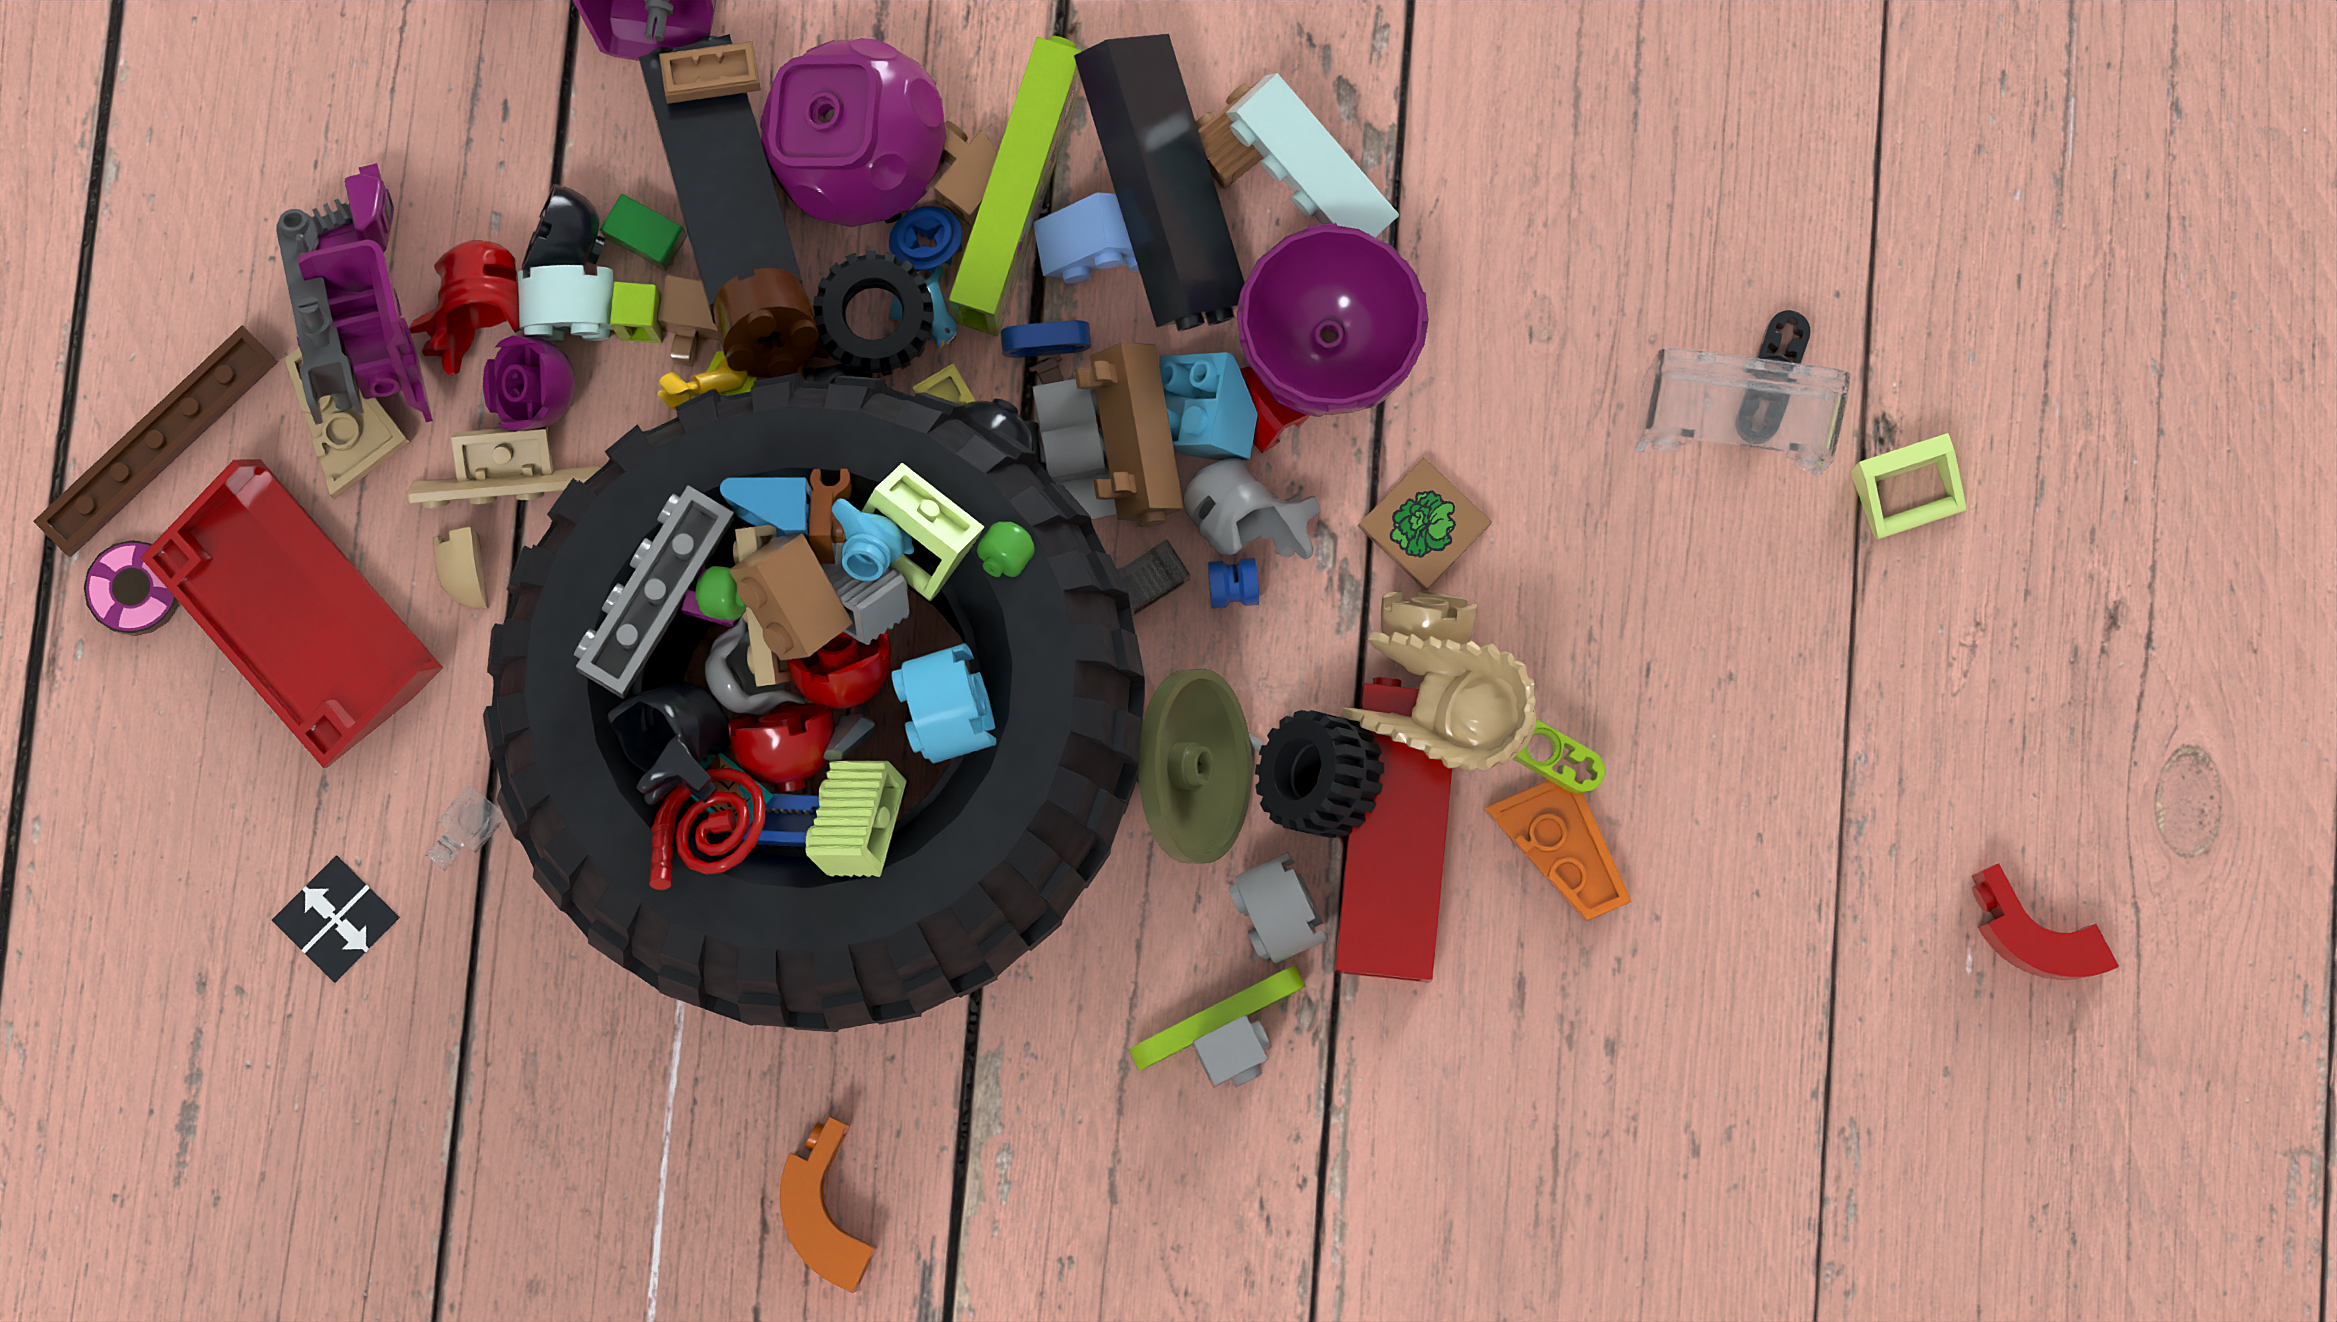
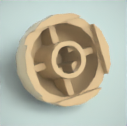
M1403 591L1385 593L1382 596L1380 617L1381 631L1384 635L1390 637L1394 632L1409 637L1413 634L1423 641L1432 636L1441 641L1449 639L1458 644L1467 643L1472 638L1477 614V605L1475 603L1467 606L1468 600L1430 592H1417V597L1411 598V601H1402Z

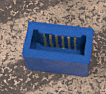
M772 794L773 797L765 805V823L756 845L806 847L807 831L814 825L813 819L817 818L816 810L820 808L819 796ZM752 822L750 823V825H749V827H748V830H747L745 836L743 837L744 840H745L746 837H747V834H748V832H749V830H750V827H751V825H752Z

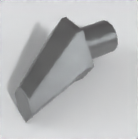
M864 703L846 708V716L840 717L836 730L825 750L823 759L829 761L842 760L872 737L875 723L867 718V706Z

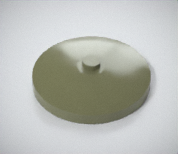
M1182 669L1167 676L1155 690L1142 723L1138 779L1143 810L1150 830L1161 849L1172 859L1180 863L1206 864L1222 858L1238 838L1246 817L1251 793V744L1243 710L1236 694L1226 680L1216 672L1208 669Z

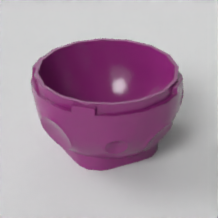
M875 39L832 40L807 50L802 56L792 58L779 68L760 120L762 146L768 166L777 183L788 197L805 213L819 221L856 227L885 221L902 210L908 212L927 193L925 188L937 173L946 141L943 102L936 87L937 83L918 62L889 44ZM834 109L833 118L829 122H825L826 114Z
M1337 223L1308 226L1307 229L1286 236L1260 257L1240 292L1237 309L1239 339L1246 362L1276 401L1290 409L1314 417L1353 413L1372 408L1384 401L1405 381L1416 364L1425 345L1429 322L1426 293L1423 292L1418 277L1409 263L1391 245L1360 229L1337 226ZM1327 329L1332 330L1337 334L1338 339L1333 343H1326L1320 337L1321 332Z

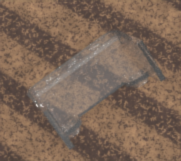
M1681 348L1661 349L1642 378L1634 451L1644 452L1649 443H1652L1651 448L1657 451L1679 452L1681 445L1690 444L1692 440L1783 451L1786 452V458L1794 461L1795 468L1811 471L1813 475H1821L1834 461L1849 395L1851 375L1846 371L1828 367Z

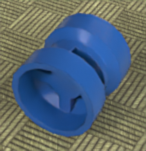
M1255 558L1240 559L1237 564L1227 565L1222 560L1208 562L1212 609L1226 608L1231 602H1241L1244 606L1259 605Z

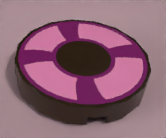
M130 540L113 544L99 553L87 570L84 583L87 607L98 622L114 632L131 636L152 633L169 622L175 613L174 609L177 606L178 600L140 558L152 545L151 543Z

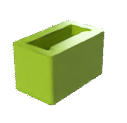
M614 282L610 325L620 340L662 343L663 330L657 321L662 294L657 285Z

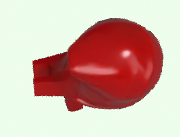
M470 240L460 243L444 253L434 264L435 271L441 276V286L438 291L439 302L436 308L414 319L409 327L411 334L427 332L431 336V340L426 341L422 353L424 356L442 355L443 370L448 376H453L460 372L462 358L474 340L476 329L493 327L508 321L515 333L521 330L519 326L516 261L509 250L494 242Z

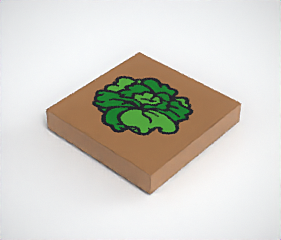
M1423 457L1358 524V527L1427 591L1491 525L1492 521Z

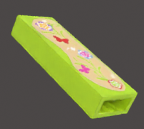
M1050 36L1049 40L1036 37L949 297L952 317L956 324L997 337L999 336L1034 231L1033 222L1038 219L1082 86L1074 55L1082 52V50L1076 49V45L1068 39L1058 36Z

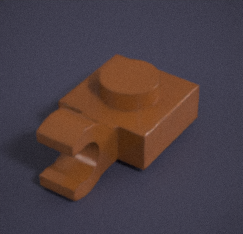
M814 469L810 476L812 491L809 539L811 549L820 564H835L836 543H845L846 536L841 523L836 519L831 510L836 500L840 498L847 500L852 492L850 474L848 469H841L840 481L834 486H825L822 484L820 469Z

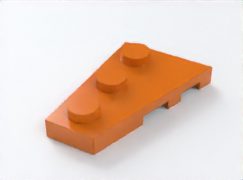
M1548 780L1483 809L1585 922L1632 902L1583 793L1576 794L1567 791Z

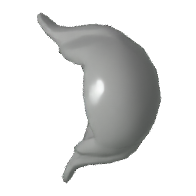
M740 617L734 627L723 632L714 641L711 653L706 660L705 675L712 694L727 709L737 713L762 715L787 702L806 703L803 697L786 690V682L756 686L755 675L750 671L747 661V650L751 643L748 623L745 622L743 617Z

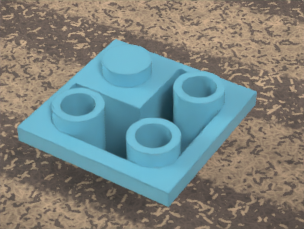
M1222 352L1161 356L1159 368L1174 453L1211 460H1224L1236 457L1242 460L1250 459L1258 413L1234 355Z

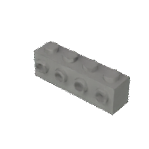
M689 485L681 497L673 493L657 519V521L663 524L653 542L645 538L630 562V566L636 569L625 587L617 583L602 607V611L608 614L597 632L591 628L586 632L574 653V656L580 659L576 665L579 673L623 699L682 606L686 592L693 588L701 571L706 567L734 521V512Z

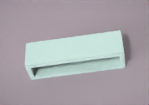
M1278 73L1265 75L1226 112V115L1233 122L1229 126L1233 134L1245 146L1253 145L1264 157L1260 161L1264 170L1275 181H1285L1294 192L1291 196L1293 203L1307 217L1310 218L1314 215L1321 224L1337 223V226L1360 229L1376 238L1399 216L1398 212Z

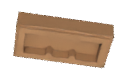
M753 41L659 54L667 104L761 90Z

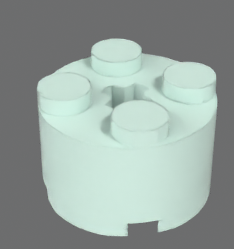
M583 265L530 268V274L523 270L518 271L519 326L524 331V336L548 340L551 343L564 342V333L581 335L582 340L585 341L610 340V330L613 329L610 325L614 287L613 270L597 266V276L585 275Z

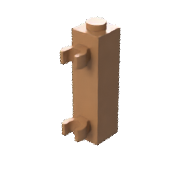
M666 275L657 321L663 331L676 333L670 356L674 359V364L693 367L697 338L720 341L717 326L713 324L701 281ZM809 299V302H810V305H811V309H812V312H813V315H814V308H813V302H814V300H813V299ZM818 338V344L811 356L829 359L826 348L822 345L820 338ZM807 361L798 367L797 373L801 374L803 380V369L807 368Z
M1120 342L1090 355V369L1077 368L1074 370L1078 389L1096 390L1110 479L1093 480L1095 495L1098 500L1114 499L1118 520L1138 521L1139 527H1153L1166 523V515L1184 509L1155 344Z

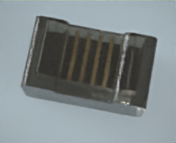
M1168 539L1159 543L1131 563L1118 569V573L1129 593L1132 616L1190 581V573Z

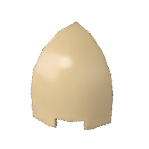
M472 527L450 530L448 538L433 537L435 568L441 587L454 601L469 608L488 609L479 534Z

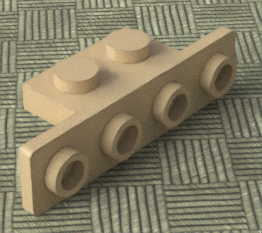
M548 427L529 431L498 428L453 432L451 442L457 478L415 481L406 493L408 503L421 502V506L424 508H437L448 505L450 500L468 498V502L471 504H485L497 500V496L515 494L518 500H533L543 497L544 492L564 491L573 478L584 483L601 467L554 470Z

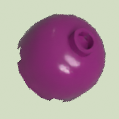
M510 336L499 341L495 347L501 349L497 352L495 359H487L483 374L482 387L485 404L489 412L498 414L504 422L498 424L503 428L515 431L535 430L555 424L569 410L575 393L576 381L573 366L567 355L550 341L539 338Z

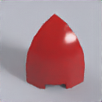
M1251 367L1239 368L1258 413L1253 443L1263 453L1280 443L1278 437L1284 429L1294 424L1300 427L1310 415L1290 409L1276 401Z

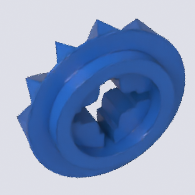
M934 206L920 207L906 213L895 223L889 236V248L891 253L896 254L898 260L910 262L916 272L928 270L934 274L936 267L944 263L951 266L953 255L962 251L961 240L964 233L958 219L948 210ZM916 234H919L921 237L925 236L929 240L934 238L936 247L920 246Z

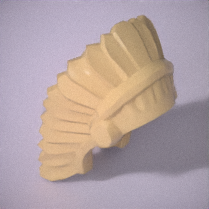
M1372 632L1368 640L1375 649L1405 666L1407 671L1424 676V680L1420 684L1416 705L1412 710V716H1405L1394 712L1383 713L1343 708L1342 718L1359 721L1361 728L1376 732L1377 734L1391 736L1393 741L1406 743L1409 747L1423 750L1429 759L1442 760L1447 768L1460 767L1462 770L1471 771L1479 769L1483 771L1494 766L1503 765L1505 762L1513 759L1528 745L1536 725L1534 679L1528 678L1526 665L1521 661L1515 660L1512 653L1506 651L1500 653L1493 643L1486 644L1480 648L1473 641L1458 644L1449 639L1441 641L1432 636L1423 641L1413 634L1408 637L1394 632L1389 637L1380 632Z

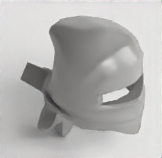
M1237 457L1227 458L1200 469L1188 483L1184 495L1186 514L1197 527H1200V535L1207 539L1210 547H1213L1220 554L1234 555L1242 546L1257 538H1273L1278 555L1289 558L1296 552L1304 560L1313 555V546L1306 528L1307 521L1321 512L1316 496H1310L1301 500L1300 495L1285 500L1279 499L1251 473L1249 464L1245 460Z

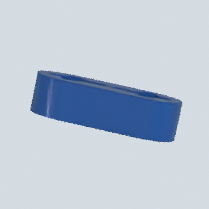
M1071 320L1023 324L1006 327L1000 331L1002 355L1006 357L1022 358L1069 354L1086 351L1091 348L1089 323L1085 321Z

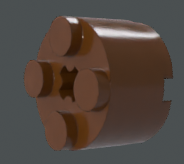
M766 267L754 269V276L739 281L738 276L727 281L720 288L714 299L713 310L728 367L734 371L745 370L748 376L759 378H773L797 373L798 367L804 364L814 353L819 338L809 298L800 280L786 270Z

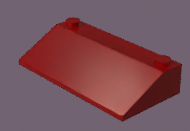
M261 459L232 460L140 557L323 768L329 767L411 701L443 669L442 665Z

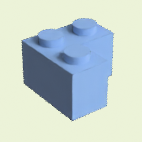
M1094 193L1033 222L1043 276L1062 277L1064 283L1070 284L1090 279L1091 272L1097 269H1109L1125 265L1128 266L1129 271H1139L1116 194Z

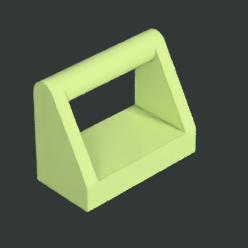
M1948 433L1860 461L1850 471L1876 540L1967 510L1956 454ZM1936 463L1948 497L1883 518L1876 482Z
M903 463L874 489L862 512L880 515L882 512L942 559L933 576L904 554L889 565V567L897 569L903 575L907 584L929 601L937 595L984 529L983 525Z

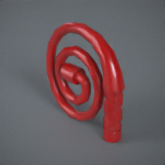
M733 768L711 769L706 772L712 777L713 780L711 782L730 780L741 784L751 794L753 822L746 839L736 851L720 861L707 863L695 858L688 845L689 830L697 816L708 807L718 803L731 804L736 809L737 823L735 814L731 809L710 813L708 819L703 820L696 828L695 841L697 849L710 856L727 854L741 843L749 827L750 812L747 802L735 793L716 791L706 803L698 800L688 808L678 823L676 833L678 855L689 869L706 875L723 873L741 863L756 846L765 823V801L762 789L749 774ZM682 786L676 787L668 794L656 814L651 829L653 833V850H651L650 886L656 890H665L671 887L672 843L676 830V818L682 804L692 795ZM733 830L730 837L721 843L711 844L707 841L706 837L709 831L717 834Z

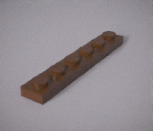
M241 325L33 522L67 556L72 557L274 367L278 361Z

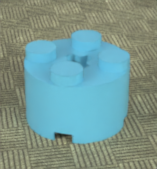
M965 643L902 663V669L892 672L896 694L900 702H908L912 720L905 723L910 745L915 753L921 751L924 758H929L932 763L996 745V738L986 732L995 729L988 694L980 672L970 675L965 661L974 659Z

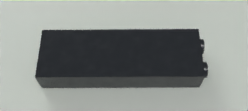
M730 34L720 37L705 36L692 44L676 48H657L648 55L639 57L643 80L713 324H716L713 310L714 299L720 288L736 276L741 281L754 276V269L778 268L794 274L800 280L803 287L798 264L747 92L668 104L666 101L659 54L732 44Z
M1169 34L1106 39L1074 55L1156 328L1176 324L1178 331H1184L1203 325L1205 323L1204 319L1207 320L1208 326L1234 319L1233 310L1238 308L1240 292L1245 282Z

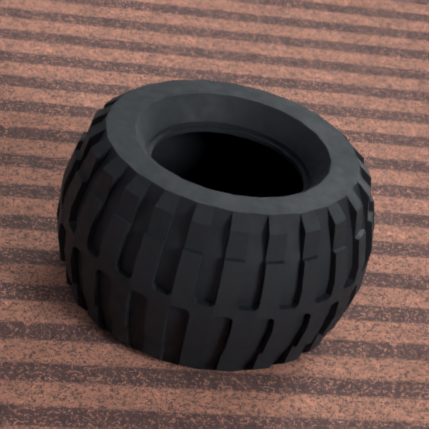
M800 373L754 381L755 388H751L750 392L729 396L719 395L715 388L675 406L677 410L676 418L647 431H642L637 424L605 451L610 459L600 470L584 483L573 478L547 513L552 522L537 546L533 544L532 548L524 545L507 587V590L512 594V600L503 625L495 623L491 629L487 673L493 676L494 686L492 706H486L483 720L489 757L496 761L501 788L497 801L514 838L521 842L534 868L532 878L558 909L572 919L588 938L589 945L653 986L659 993L751 1026L763 1025L787 1027L795 1030L838 1032L841 1029L878 1023L880 1025L921 1017L922 1013L955 997L959 996L961 998L998 980L997 977L1028 950L1032 951L1063 924L1062 921L1082 891L1089 887L1111 854L1114 838L1122 816L1126 813L1138 778L1145 699V676L1138 639L1134 629L1129 593L1111 556L1106 554L1095 532L1091 516L1064 485L1056 484L1037 461L1036 453L1002 430L986 428L969 416L963 405L925 392L916 393L914 397L888 387L885 379L837 376L835 384L805 381ZM903 463L984 526L976 542L931 601L907 584L909 590L932 604L959 634L963 643L971 650L974 659L969 660L971 674L980 672L994 717L995 729L986 732L996 738V745L954 757L930 793L895 822L880 877L874 875L870 877L865 875L861 877L856 875L852 877L835 875L832 877L826 875L806 855V849L756 845L741 863L723 873L706 875L689 869L678 855L676 833L678 823L688 808L697 802L690 796L682 804L676 818V830L672 843L671 887L665 890L653 889L650 886L651 850H653V833L651 829L658 810L670 792L653 805H648L644 802V793L640 792L636 787L646 772L635 766L627 758L618 736L608 720V713L626 699L638 693L660 687L669 681H683L694 650L714 622L683 614L681 606L624 699L578 672L576 665L580 659L574 656V653L579 643L590 628L596 632L599 630L608 615L602 611L604 603L617 583L624 587L636 570L630 566V562L644 539L647 538L653 542L663 524L657 521L673 493L681 497L689 485L732 511L720 492V485L726 478H806L811 488L810 476L814 469H820L822 484L825 486L836 485L840 481L841 469H848L852 492L846 501L862 512L874 489ZM734 514L733 523L705 568L709 569L713 566L733 568L735 566L733 558V545L736 541L735 529L755 526ZM1000 521L1015 523L1025 529L1032 538L1035 552L1019 576L1010 577L1002 573L1000 577H994L983 568L985 561L979 558L977 547L980 540L994 523ZM912 537L914 552L912 554H903L933 576L942 559ZM698 580L696 581L691 591H696V585L698 583ZM646 705L641 715L642 732L647 730ZM704 810L697 816L690 827L688 834L689 850L695 858L707 863L720 861L733 854L744 842V839H742L738 846L724 855L710 856L698 850L695 841L696 828L703 820L708 819L709 816L706 810ZM709 831L706 838L709 843L718 844L730 837L731 832L726 831L713 834Z

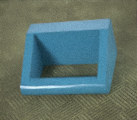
M726 478L722 481L720 492L737 517L755 527L773 525L776 527L777 537L803 533L811 547L809 524L812 490L806 478Z

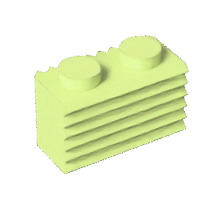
M832 761L829 763L830 771L827 772V779L822 781L819 788L820 808L816 810L817 818L813 819L814 825L808 829L806 834V855L826 875L832 877L835 875L841 877L844 875L850 877L853 875L859 877L862 875L880 877L907 780L889 761Z

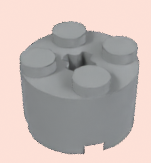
M1289 852L1236 875L1237 883L1228 887L1239 913H1243L1245 917L1250 915L1255 926L1254 929L1248 931V934L1260 958L1263 957L1264 960L1271 958L1275 964L1328 940L1325 931L1320 930L1316 932L1314 928L1323 922L1301 874L1296 875L1293 868L1287 869V866L1295 863Z

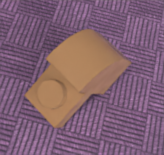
M946 121V141L941 158L951 166L933 187L935 197L938 202L973 228L997 154L993 144L981 130L968 144L966 143L968 140L967 135L958 126L950 121Z

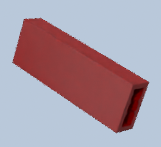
M1375 677L1373 678V684L1364 683L1360 709L1383 713L1394 712L1405 716H1412V710L1416 705L1419 689L1401 687L1402 680ZM1371 731L1375 736L1372 743L1379 744L1382 752L1378 761L1384 763V774H1381L1379 783H1382L1383 787L1381 794L1377 793L1374 801L1377 803L1372 813L1366 812L1365 814L1366 822L1360 827L1352 826V833L1347 835L1334 973L1430 983L1433 979L1452 768H1447L1442 760L1429 759L1423 750L1409 747L1406 743L1393 741L1391 736Z

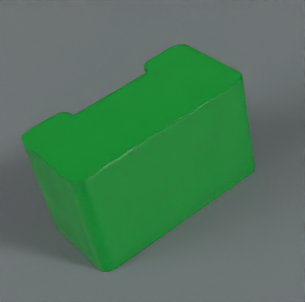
M622 193L600 228L604 238L649 261L652 265L665 272L687 237L682 226Z

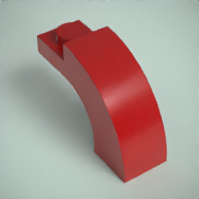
M1999 863L1972 875L1976 884L1972 887V891L1977 903L1984 912L1990 911L1994 919L1978 926V929L1988 944L2010 964L2030 974L2056 980L2086 978L2106 973L2119 967L2097 924L2083 927L2072 933L2048 930L2037 924L2025 912Z

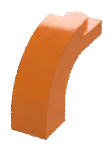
M828 1117L825 1125L820 1122L816 1123L807 1140L805 1148L812 1151L808 1159L796 1153L790 1152L780 1184L781 1216L789 1240L802 1260L825 1280L854 1293L857 1291L877 1247L840 1228L832 1219L827 1209L824 1196L826 1177L850 1128V1125L833 1117Z

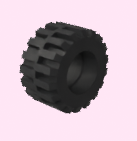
M866 250V255L858 257L856 253L846 256L847 261L840 265L836 262L829 268L830 274L826 279L822 277L818 284V294L814 296V319L821 343L834 361L838 360L843 368L851 372L854 369L860 371L864 376H872V373H882V376L892 374V370L901 367L903 370L911 365L910 361L914 357H920L925 350L924 346L927 340L930 341L933 332L934 309L931 292L927 288V282L922 274H918L914 270V266L910 262L898 260L896 254L886 251V255H879L876 253V250ZM870 288H880L894 294L900 301L903 312L899 327L889 336L877 340H869L857 336L851 331L846 321V308L850 300L859 292Z
M1305 710L1296 711L1293 717L1285 716L1279 721V729L1272 728L1267 735L1269 739L1267 745L1261 746L1259 755L1262 756L1260 764H1256L1255 775L1259 776V782L1255 785L1256 794L1263 796L1260 802L1263 811L1270 813L1269 819L1275 824L1295 831L1327 838H1336L1337 835L1346 836L1352 833V826L1360 827L1366 822V812H1373L1377 805L1374 801L1377 793L1381 794L1383 784L1379 783L1380 775L1384 774V763L1378 761L1382 752L1379 744L1372 743L1375 736L1370 730L1361 728L1360 723L1314 710L1309 712Z

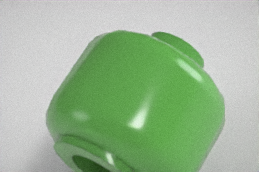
M1002 521L990 526L977 547L979 558L985 561L983 568L994 577H1000L1002 573L1010 577L1019 576L1035 552L1032 538L1025 529L1015 523Z
M713 566L707 569L699 578L696 585L695 598L699 610L704 615L711 618L735 621L746 612L747 606L741 601L737 593V584L729 572L731 568Z

